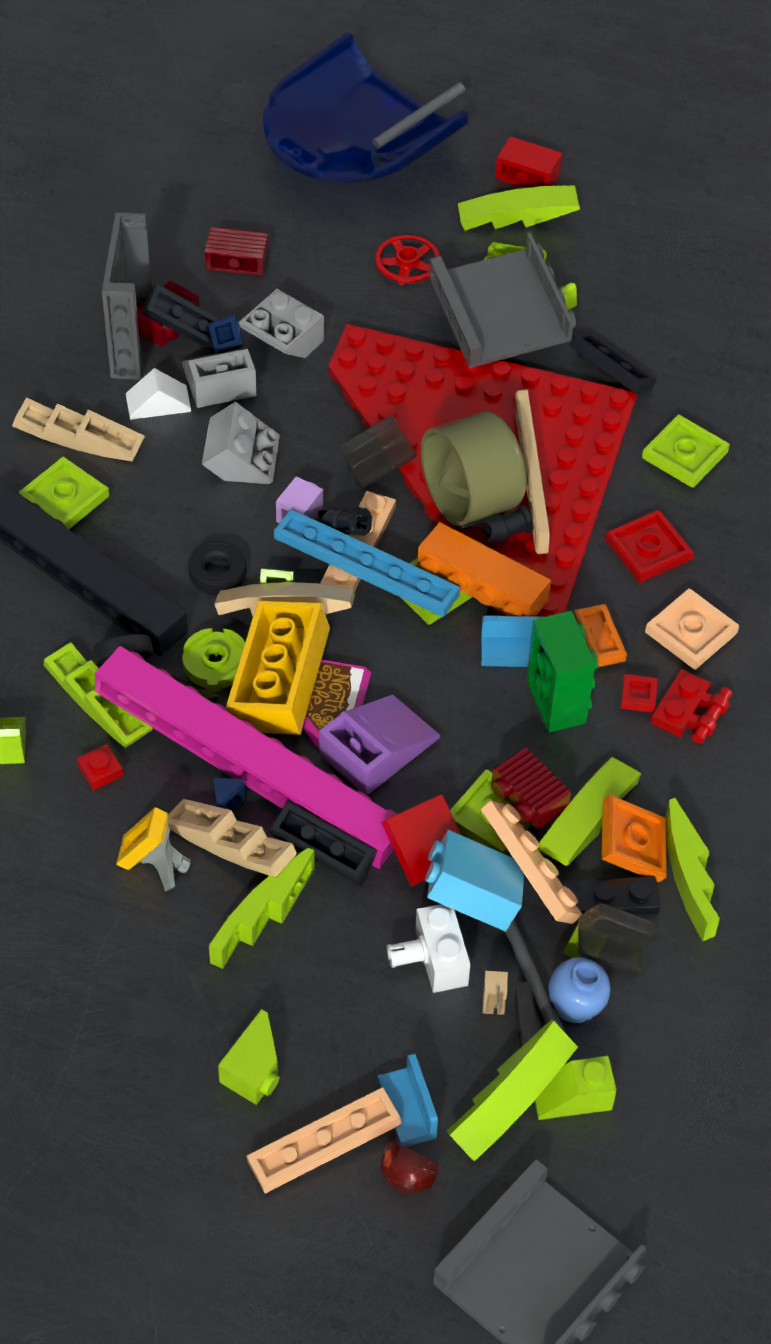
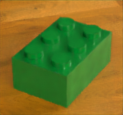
M572 611L535 619L532 624L526 682L548 733L586 724L588 710L592 708L591 690L595 689L594 671L598 669V659L593 649L589 650L586 643L584 626L582 623H577Z

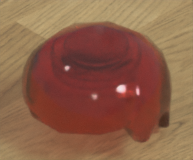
M395 1143L387 1144L380 1162L384 1179L392 1188L401 1193L419 1194L431 1189L439 1172L436 1162Z

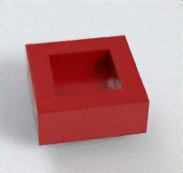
M624 674L620 709L654 713L658 678Z
M107 744L76 758L79 770L93 791L124 776L122 766Z

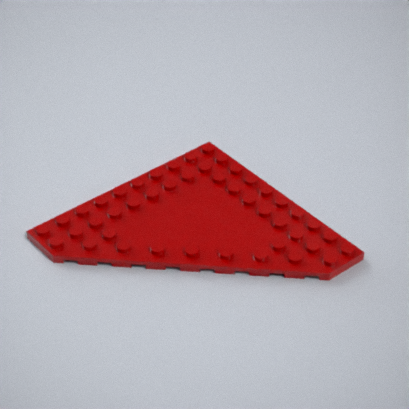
M346 324L328 365V374L333 381L338 382L346 400L353 410L356 409L361 415L362 423L374 439L377 438L383 447V453L392 466L398 468L403 476L404 483L415 498L418 497L424 506V512L435 527L439 522L456 531L461 526H455L446 520L434 503L427 487L421 462V442L424 433L430 428L476 413L491 412L506 422L519 443L515 417V394L520 390H528L550 532L548 553L543 554L535 552L532 532L528 534L521 532L509 536L507 541L489 546V548L551 580L549 600L536 617H547L566 612L636 403L637 394L632 391L502 360L469 368L460 350ZM525 491V495L518 506L499 514L502 516L517 511V508L522 505L529 511L527 492ZM470 528L460 532L479 543L487 541L485 532L480 528ZM491 607L496 615L506 616V614Z

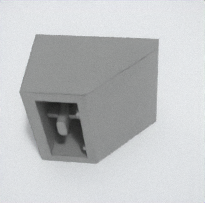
M279 289L272 292L239 321V326L288 355L306 358L324 341V315Z
M238 349L182 361L197 408L256 396V370L248 349Z
M234 402L210 417L202 465L224 481L270 484L274 478L280 435L256 418L251 412Z

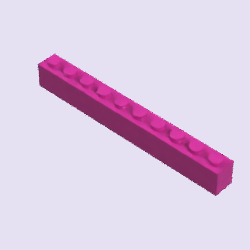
M119 646L96 671V693L232 778L242 779L245 786L283 809L287 801L375 849L377 854L372 865L380 869L394 851L381 822L397 815V813L389 809H383L372 802L365 793L356 792L349 788L337 776L325 773L314 766L308 758L298 756L286 749L279 740L269 738L257 731L250 722L239 720L231 715L222 705L205 699L195 688L184 686L173 679L164 669H157L147 663L138 653L129 652Z

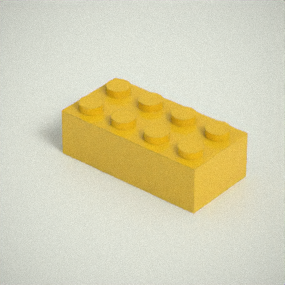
M258 601L226 705V709L231 715L241 721L250 722L261 733L301 735L330 630L322 603Z

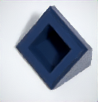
M237 315L208 324L215 353L238 350L244 345Z
M213 778L215 805L235 812L245 802L244 781L237 778Z

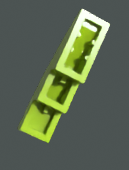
M540 186L484 195L458 203L461 225L464 231L489 222H492L494 228L498 229L523 220L527 228L580 210L575 186Z
M71 642L44 659V667L62 688L95 722L125 748L153 730L148 724L95 692V673L99 668L92 660L87 662Z
M611 757L560 814L539 842L540 847L538 850L568 866L599 835L602 828L603 799L609 795L622 799L638 784L641 773Z
M672 798L668 801L665 815L667 850L674 880L685 909L702 941L715 937L720 920L710 903L715 884L705 870L709 850L676 798Z
M307 848L296 855L276 877L268 876L231 913L209 944L211 964L223 969L239 941L253 946L269 918L281 924L284 922L315 869L313 849Z
M551 1019L497 1069L499 1075L472 1099L475 1105L447 1130L449 1135L475 1162L535 1101L578 1048L577 1045Z

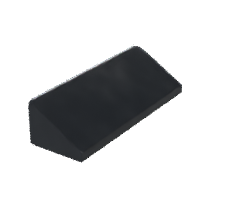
M287 801L269 830L278 840L292 843L299 852L307 848L313 849L315 861L359 886H362L377 854L375 849Z

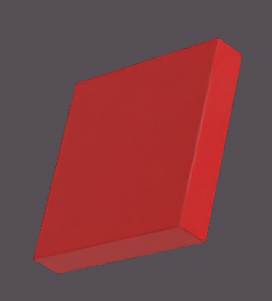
M659 509L614 528L605 534L606 542L638 583L693 560V550Z
M442 794L381 822L411 887L425 881L427 871L432 861L428 860V855L436 840L441 842L448 830L461 835Z

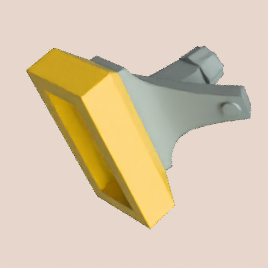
M155 807L123 835L116 865L127 870L140 862L142 864L150 863L154 865L166 892L175 887L173 870L186 873L190 867L191 860L178 852L170 844L168 813Z

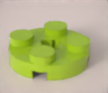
M212 628L196 632L185 642L183 648L182 662L186 676L193 683L204 687L206 691L211 693L219 692L223 688L233 685L245 645L244 639L228 629H223V632H213ZM212 654L215 657L217 655L223 656L219 662H211L209 656Z

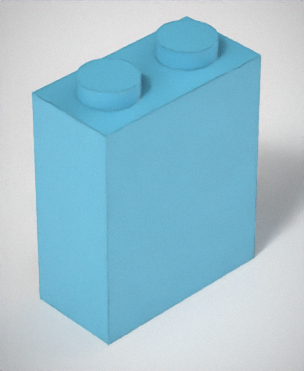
M448 830L441 842L438 840L434 842L428 855V860L432 861L425 877V881L429 883L427 898L506 932L522 907L523 871L514 858Z

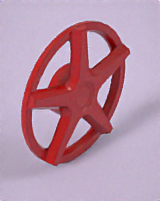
M400 235L386 240L379 246L375 255V266L384 276L397 281L400 285L416 283L429 278V264L421 261L420 257L430 249L433 250L435 257H439L440 253L435 245L427 239L414 235ZM400 240H416L424 243V245L416 249L412 246H404ZM392 243L397 252L396 257L380 258L382 250ZM384 266H400L399 275L389 272ZM412 268L426 272L419 276L408 277Z

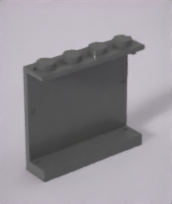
M115 212L102 286L110 376L114 379L141 380L142 376L136 304H145L152 288L146 214Z
M527 233L526 248L524 250L447 270L441 256L430 259V282L469 368L572 340L573 328L576 326L574 313L572 310L567 309L564 292L561 287L557 288L554 282L553 269L550 265H546L542 246L540 243L536 244L531 233Z
M537 1159L434 1269L433 1285L503 1344H572L577 1338L582 1342L594 1329L596 1321L593 1319L602 1309L606 1313L609 1312L619 1300L621 1293L618 1290L625 1282L628 1281L630 1284H633L641 1275L646 1266L642 1263L646 1247L641 1244L633 1253L550 1186L546 1182L548 1168Z

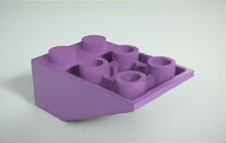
M390 695L345 711L319 731V755L358 790L368 795L440 738V734L394 695Z

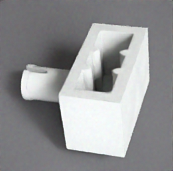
M443 904L417 909L415 931L418 939L392 945L387 944L388 959L391 960V968L422 961L425 964L433 993L468 986L470 961L454 909Z

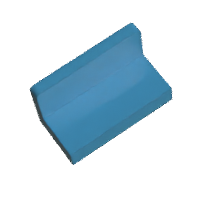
M483 616L481 666L527 667L533 620L543 617Z
M415 1053L407 1055V1068L378 1076L379 1088H384L401 1117V1125L393 1128L400 1149L436 1139L438 1117Z

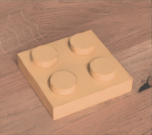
M689 588L646 624L645 633L696 670L738 633L739 624Z

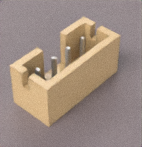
M485 971L482 1014H493L494 1008H497V1014L504 1015L508 972Z

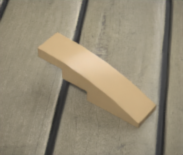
M27 397L12 425L36 437L74 450L132 462L145 437L93 411L87 410L85 416L60 404H56L53 410Z
M280 582L252 584L220 590L214 604L218 615L250 608L252 616H254L258 601L322 603L325 614L352 608L355 593L350 588L318 583Z
M183 799L168 814V827L174 833L225 860L272 877H276L297 854L292 843L267 837L261 826L237 821L232 810Z

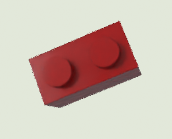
M509 137L497 156L495 179L523 188L553 186L560 176L562 153Z

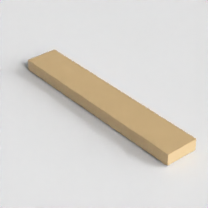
M520 390L515 394V417L519 444L526 467V492L529 512L533 522L532 533L535 552L543 554L548 553L550 532L528 390Z

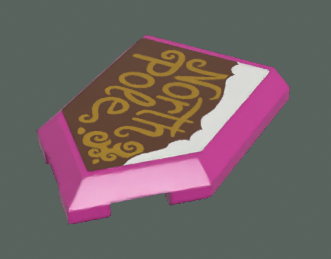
M321 659L302 727L316 749H319V731L343 712L364 705L371 678V671L366 667Z

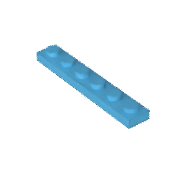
M290 509L274 530V539L439 616L444 617L460 595L459 586Z

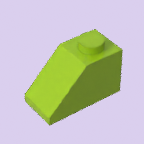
M262 1009L218 1065L219 1082L255 1105L258 1104L264 1095L269 1096L279 1082L277 1056L268 1013Z
M609 1056L573 1060L566 1063L534 1101L538 1120L612 1110L616 1095V1085Z

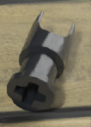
M522 505L517 508V511L502 516L498 513L463 525L457 531L461 532L470 528H480L487 537V541L481 544L489 547L507 541L509 536L521 532L526 534L533 532V522L528 509Z
M355 507L352 511L346 508L321 509L318 512L321 518L318 522L346 535L353 533L354 535L365 536L372 528V515L367 508Z

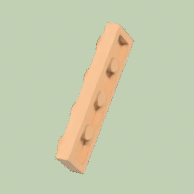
M366 491L359 507L367 508L372 515V528L365 536L354 535L353 533H350L349 536L376 548L396 508V499ZM329 565L320 584L350 588L355 592L361 579Z
M495 801L487 803L481 809L554 919L559 922L573 924L582 916V913L576 906L578 900L569 888L561 884L557 878L558 870L553 863L544 858L539 852L538 848L540 845L537 839L530 832L524 830L519 822L521 820L520 814L508 803L503 804Z
M382 1087L247 1155V1161L264 1193H267L401 1125V1117Z

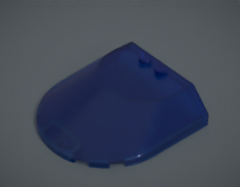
M347 32L289 73L274 87L269 95L267 108L263 110V129L266 141L272 152L288 167L312 178L331 182L352 183L379 179L406 167L467 125L468 113L461 110L452 118L447 119L433 112L377 149L373 145L372 139L423 105L378 74L359 51L354 42L353 34Z

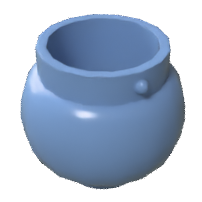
M574 957L561 962L552 972L548 991L550 1000L562 1020L570 1023H581L588 1019L591 1020L592 1017L598 1015L608 1003L611 986L609 977L603 967L593 960L584 957Z

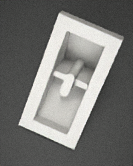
M155 368L126 392L130 420L191 412L187 386Z

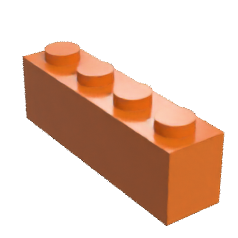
M441 522L438 523L418 547V568L459 586L460 591L476 598L484 605L506 614V616L536 617L549 600L550 579Z

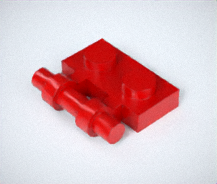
M681 669L653 713L651 724L680 738L687 728L694 731L691 736L692 740L702 744L706 737L711 736L716 729L718 717L724 715L730 706L729 699L732 696V692L726 687H721L717 694L711 695L709 694L711 682ZM699 707L707 710L705 715L697 716L695 714Z

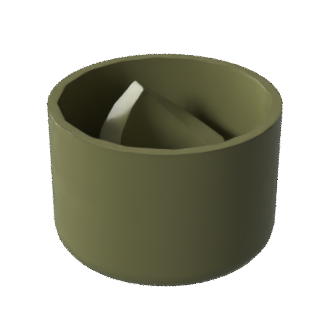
M480 412L430 428L424 433L421 442V462L426 484L437 508L451 524L463 526L510 510L520 504L526 491L525 462L514 433L501 417L491 412Z

